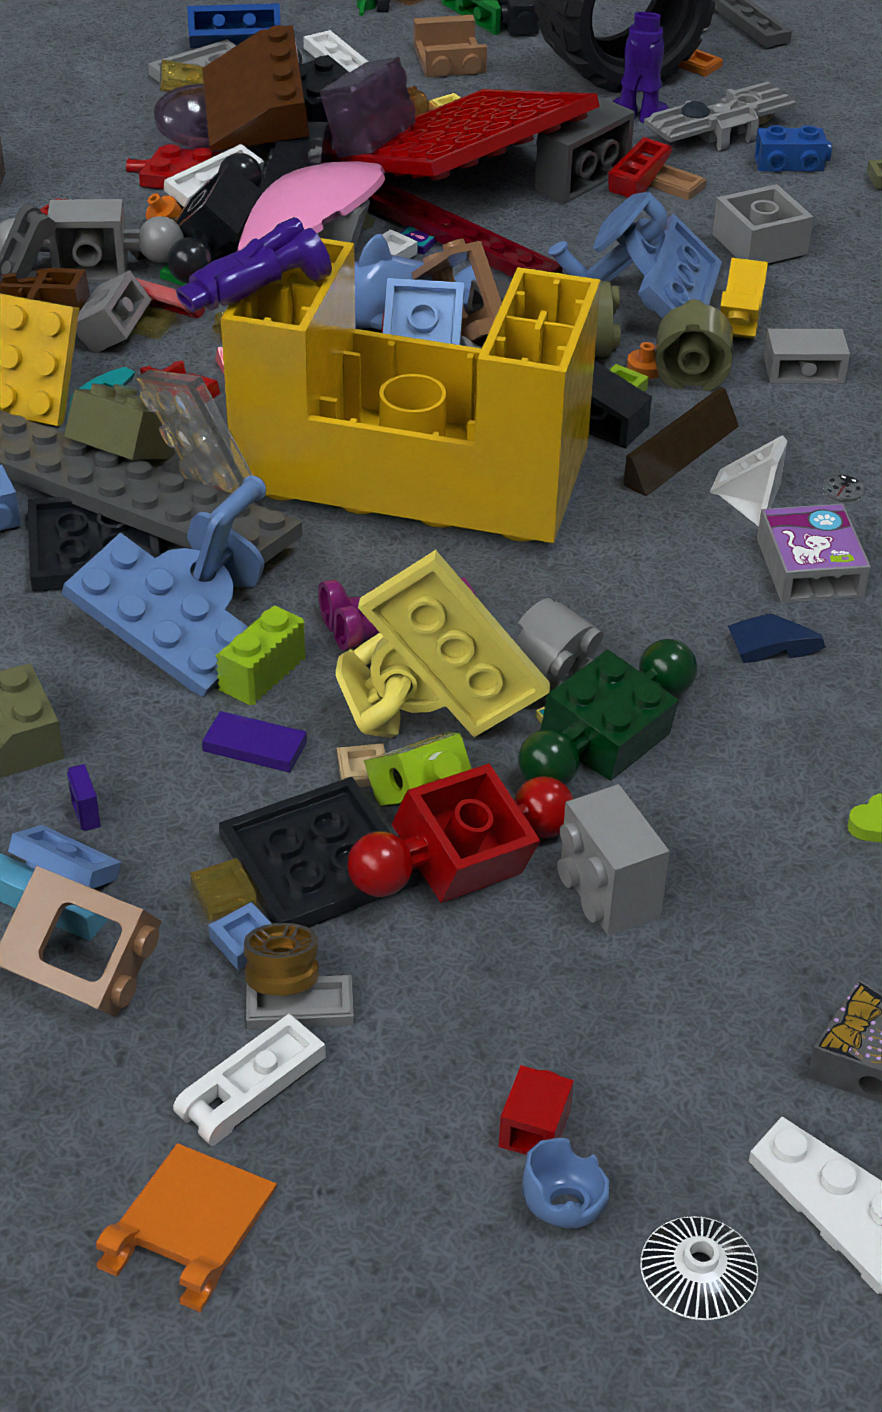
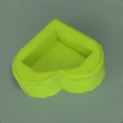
M882 793L873 795L869 799L868 804H860L850 811L847 827L854 837L865 841L882 843Z

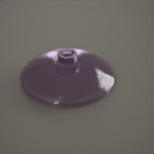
M204 84L186 85L164 94L157 101L154 108V120L158 130L178 145L192 149L201 147L210 149Z

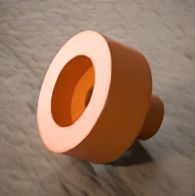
M155 193L147 200L150 206L147 208L145 216L147 220L156 216L178 217L182 208L173 196L160 197L158 193Z
M650 342L641 343L640 349L634 350L628 355L627 368L649 376V379L659 377L655 359V345Z

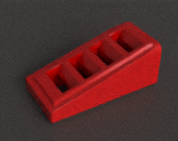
M643 137L608 172V190L628 198L633 194L645 192L672 153V146Z

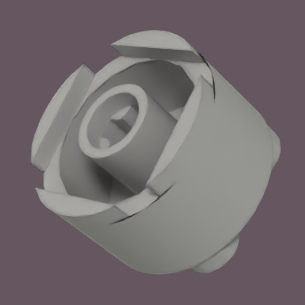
M545 598L533 605L519 620L517 625L523 628L515 643L550 682L551 692L593 660L596 650L602 642L604 633L564 604L551 598ZM547 695L540 698V700L546 703Z

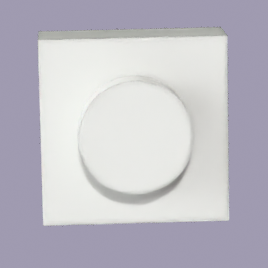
M391 229L382 234L388 243L391 255L410 259L417 254V241Z

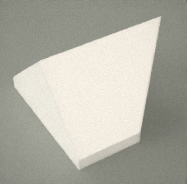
M782 435L721 468L710 493L721 496L759 526L761 509L771 508L781 485L787 440Z

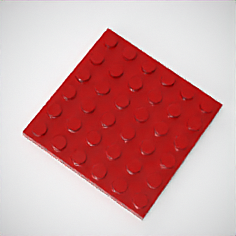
M481 89L333 149L331 162L355 161L376 163L383 167L385 171L383 174L392 172L394 176L411 174L412 178L430 176V180H439L450 176L451 169L456 167L468 168L478 164V158L482 156L491 157L505 153L507 151L506 146L513 143L514 145L529 143L534 140V134L557 131L561 129V123L565 121L576 122L588 117L587 112L600 107L597 93Z

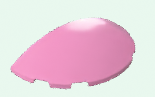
M330 162L304 167L285 174L264 191L252 208L244 225L238 251L243 249L252 239H261L271 232L277 224L293 217L298 218L302 222L304 230L312 228L316 233L322 231L324 224L331 222L339 215L346 216L380 188L385 180L383 167L380 164L366 162Z

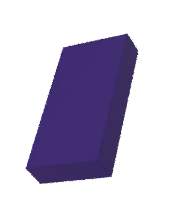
M220 711L202 740V747L204 752L291 773L307 743V732Z

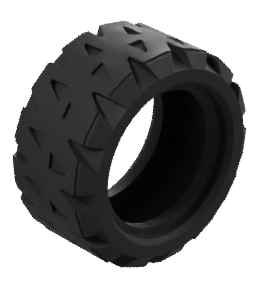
M535 0V12L539 17V29L544 40L553 51L583 78L589 80L595 86L609 91L622 90L620 81L624 75L625 45L629 35V28L612 36L595 37L592 15L596 0ZM651 0L645 12L659 14L661 16L660 27L663 28L664 56L661 67V82L678 71L677 66L682 61L689 60L701 44L702 38L700 36L703 30L710 26L715 9V2L713 0Z

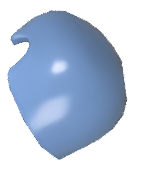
M567 1138L539 1141L527 1152L522 1179V1194L529 1210L539 1219L560 1228L577 1229L593 1223L607 1208L610 1181L601 1167H598V1160L595 1155L592 1154L587 1158L577 1156L573 1153L570 1141ZM563 1194L573 1195L581 1201L579 1203L567 1201L565 1204H551L555 1197Z

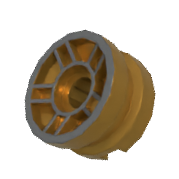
M275 923L261 926L248 933L244 940V955L247 959L245 981L248 986L259 993L280 996L297 994L310 989L317 983L319 977V963L315 958L318 952V937L315 932L306 926L294 923Z

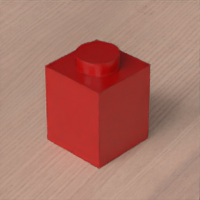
M520 1065L500 1116L499 1147L527 1155V1152L539 1141L561 1138L571 1112L574 1080L559 1076L549 1070H537Z

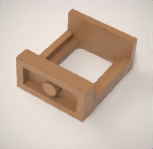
M473 15L413 18V45L426 77L486 73L487 45H478L475 39V18Z
M457 239L443 245V252L425 257L423 259L424 265L411 272L414 280L432 276L433 281L455 282L453 268L469 257L484 301V307L468 316L463 305L461 336H465L480 346L486 340L502 302L481 241L465 244L464 239Z
M36 866L0 941V967L116 1017L120 1010L130 1003L135 994L137 974L144 959L148 958L157 946L159 940L158 929L162 921L139 907ZM68 905H76L121 925L122 933L102 977L95 982L87 981L52 966L43 959V951L63 909Z

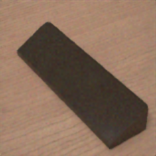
M720 387L626 455L624 486L644 496H648L738 428V422L726 389Z

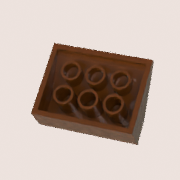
M276 25L269 29L260 30L202 68L211 152L231 149L240 144L250 146L310 136L293 25Z

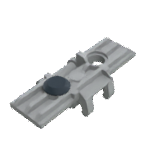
M767 81L738 90L728 89L726 90V98L719 99L716 104L709 106L699 101H685L684 105L653 113L650 117L644 119V124L669 142L696 135L707 143L717 141V150L721 151L729 148L731 131L736 135L746 133L745 140L747 143L756 141L757 128H759L758 117L796 107V101Z

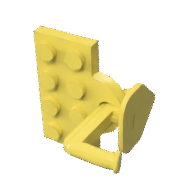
M434 550L360 598L358 609L380 633L361 644L355 650L349 649L338 657L336 667L337 681L360 731L367 735L393 738L399 734L400 709L411 713L432 712L446 706L469 733L476 737L550 693V682L437 550Z

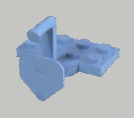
M649 191L631 195L605 219L600 227L593 249L599 253L615 240L619 244L588 270L567 249L568 243L566 241L558 242L548 250V254L553 256L569 275L600 279L601 281H611L634 262L644 275L638 295L641 297L643 304L649 310L655 311L662 319L668 312L684 305L688 300L697 299L709 305L722 263L674 213L667 218L665 208ZM642 210L652 218V220L643 218L639 219L636 223L634 222Z
M248 476L244 479L242 485L223 501L212 514L208 512L197 513L191 519L187 533V539L192 549L168 550L154 558L126 536L119 533L64 583L62 595L189 690L205 697L219 681L217 677L219 673L216 670L218 668L216 664L218 659L215 655L228 645L235 636L248 627L227 612L232 600L233 587H254L260 581L264 569V559L260 551L250 541L232 529L236 517L251 503L260 501L265 497L266 486L264 482L257 476Z

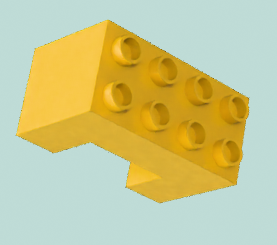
M320 238L330 256L332 266L330 276L314 282L307 278L300 268L291 269L282 273L281 280L272 282L247 298L227 307L221 317L231 486L233 489L239 488L246 477L257 476L266 486L265 496L274 500L298 499L339 506L355 514L374 512L421 520L426 525L432 527H462L501 534L514 541L538 540L550 543L555 542L588 447L600 279L517 267L483 347L475 348L355 329L354 243Z

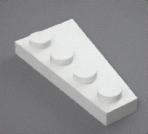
M781 1117L750 1151L749 1162L797 1212H802L821 1231L820 1235L835 1251L839 1250L861 1272L863 1280L877 1294H882V1181L792 1122Z

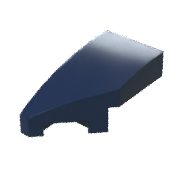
M771 613L728 626L743 663L757 662L785 650L789 658L803 657L826 647L821 634Z

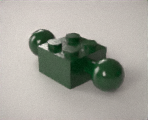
M675 639L658 640L649 645L643 652L639 661L638 671L607 649L547 694L540 731L531 734L520 747L518 765L525 780L528 781L535 777L546 776L555 778L567 785L576 775L579 761L610 781L616 778L670 734L679 699L674 696L687 691L697 675V661L692 650L683 642Z

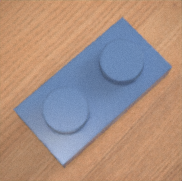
M44 825L12 833L8 849L9 853L26 860V865L34 870L36 866H39L92 889L115 881L118 878L121 861Z

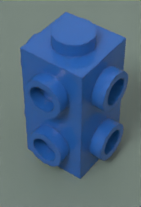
M778 125L769 126L768 128H757L754 157L758 171H824L825 161H830L831 141H827L823 128L811 125L802 126L801 128H785Z

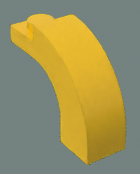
M731 257L726 292L723 291L720 311L729 320L733 328V337L756 339L768 262Z

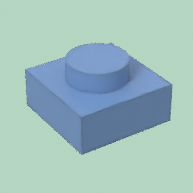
M250 902L209 924V937L234 967L240 970L247 963L244 955L245 936L256 928L272 923Z

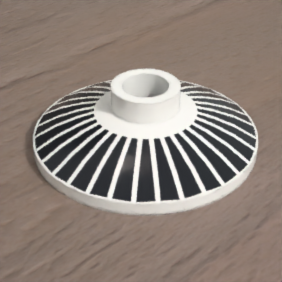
M683 1217L663 1224L647 1239L641 1254V1273L649 1292L665 1308L686 1318L714 1320L729 1316L740 1310L750 1300L756 1289L758 1266L751 1247L734 1229L710 1218ZM696 1252L705 1253L711 1259L701 1262L694 1259L692 1254Z

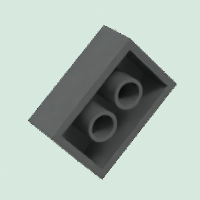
M603 98L599 100V108L587 112V118L576 122L565 121L561 123V129L551 133L539 132L536 141L535 191L563 204H567L608 181V172L632 149L635 111Z

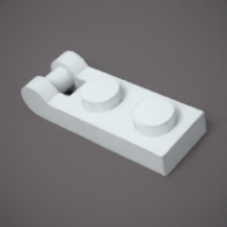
M287 1014L180 1093L174 1102L173 1110L186 1123L192 1120L199 1127V1135L209 1145L214 1146L232 1133L237 1124L325 1059V1043L292 1015ZM219 1097L224 1103L215 1109L211 1108L209 1103Z

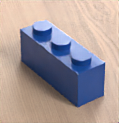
M280 3L187 6L190 48H201L224 40H229L237 46L260 30L281 25Z

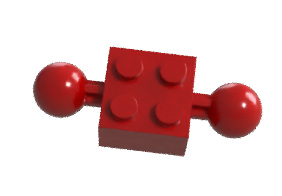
M490 763L406 791L392 822V826L398 836L378 831L361 837L349 852L347 861L349 876L354 885L363 893L374 897H386L400 891L410 879L412 869L418 867L439 902H446L523 873L540 843V839H549L560 835V827L564 824L565 803L573 800V795L561 781L552 777L541 776L525 782L518 789L513 799Z

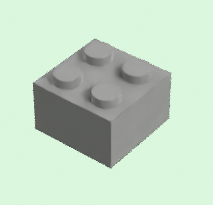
M778 184L717 197L712 235L736 258L772 263L808 254L813 216Z
M617 784L567 801L565 803L564 824L560 827L562 852L561 859L557 862V869L564 886L567 888L574 887L580 895L582 909L587 919L591 923L598 921L609 936L661 917L670 851L622 787Z

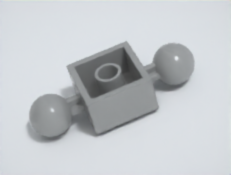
M123 199L50 200L47 216L54 220L56 228L52 236L44 239L39 252H50L52 268L85 269L88 282H106L127 272L128 251H141L146 258L153 262L167 263L170 248L176 241L184 238L179 225L174 220L164 216L148 219L140 229H126ZM10 218L0 223V252L15 218Z

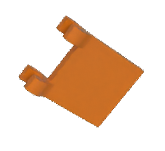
M177 1143L121 1220L116 1224L107 1226L100 1234L96 1242V1249L105 1253L97 1262V1268L118 1277L132 1256L136 1245L186 1265L179 1278V1284L187 1287L180 1297V1304L201 1313L214 1292L223 1270L254 1226L277 1188V1183Z

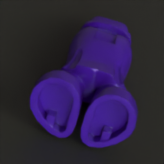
M639 11L634 15V24L629 27V35L625 45L624 75L620 81L622 85L621 96L612 102L635 111V120L638 114L637 91H643L639 121L644 123L645 118L650 117L655 112L669 109L666 103L659 101V89L662 87L661 67L664 56L663 28L660 27L661 16L657 13Z
M293 217L277 224L271 232L261 239H252L243 249L217 259L199 269L189 277L190 283L176 289V295L180 303L191 312L204 307L212 311L217 309L219 304L228 306L237 303L264 286L281 280L282 273L291 269L300 268L306 277L314 282L323 280L331 274V260L318 234L312 228L304 230L302 222L298 218Z

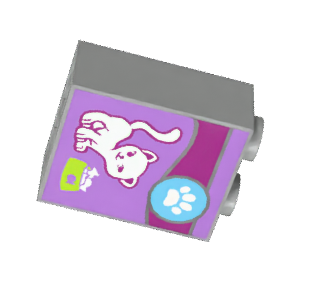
M844 504L761 509L757 540L781 603L865 597L871 566Z

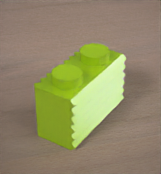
M275 605L264 611L258 619L243 632L235 636L228 645L215 655L218 659L216 661L218 665L216 670L219 673L217 675L219 679L217 683L220 686L218 690L248 705H256V700H262L261 695H267V690H272L273 685H278V680H284V675H289V670H295V665H300V660H306L304 619Z

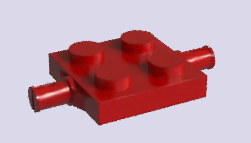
M168 144L160 146L151 159L137 160L128 158L126 160V172L139 173V182L142 187L164 189L165 179L217 156L221 152H211L209 148L204 147L194 150L181 149L178 145Z

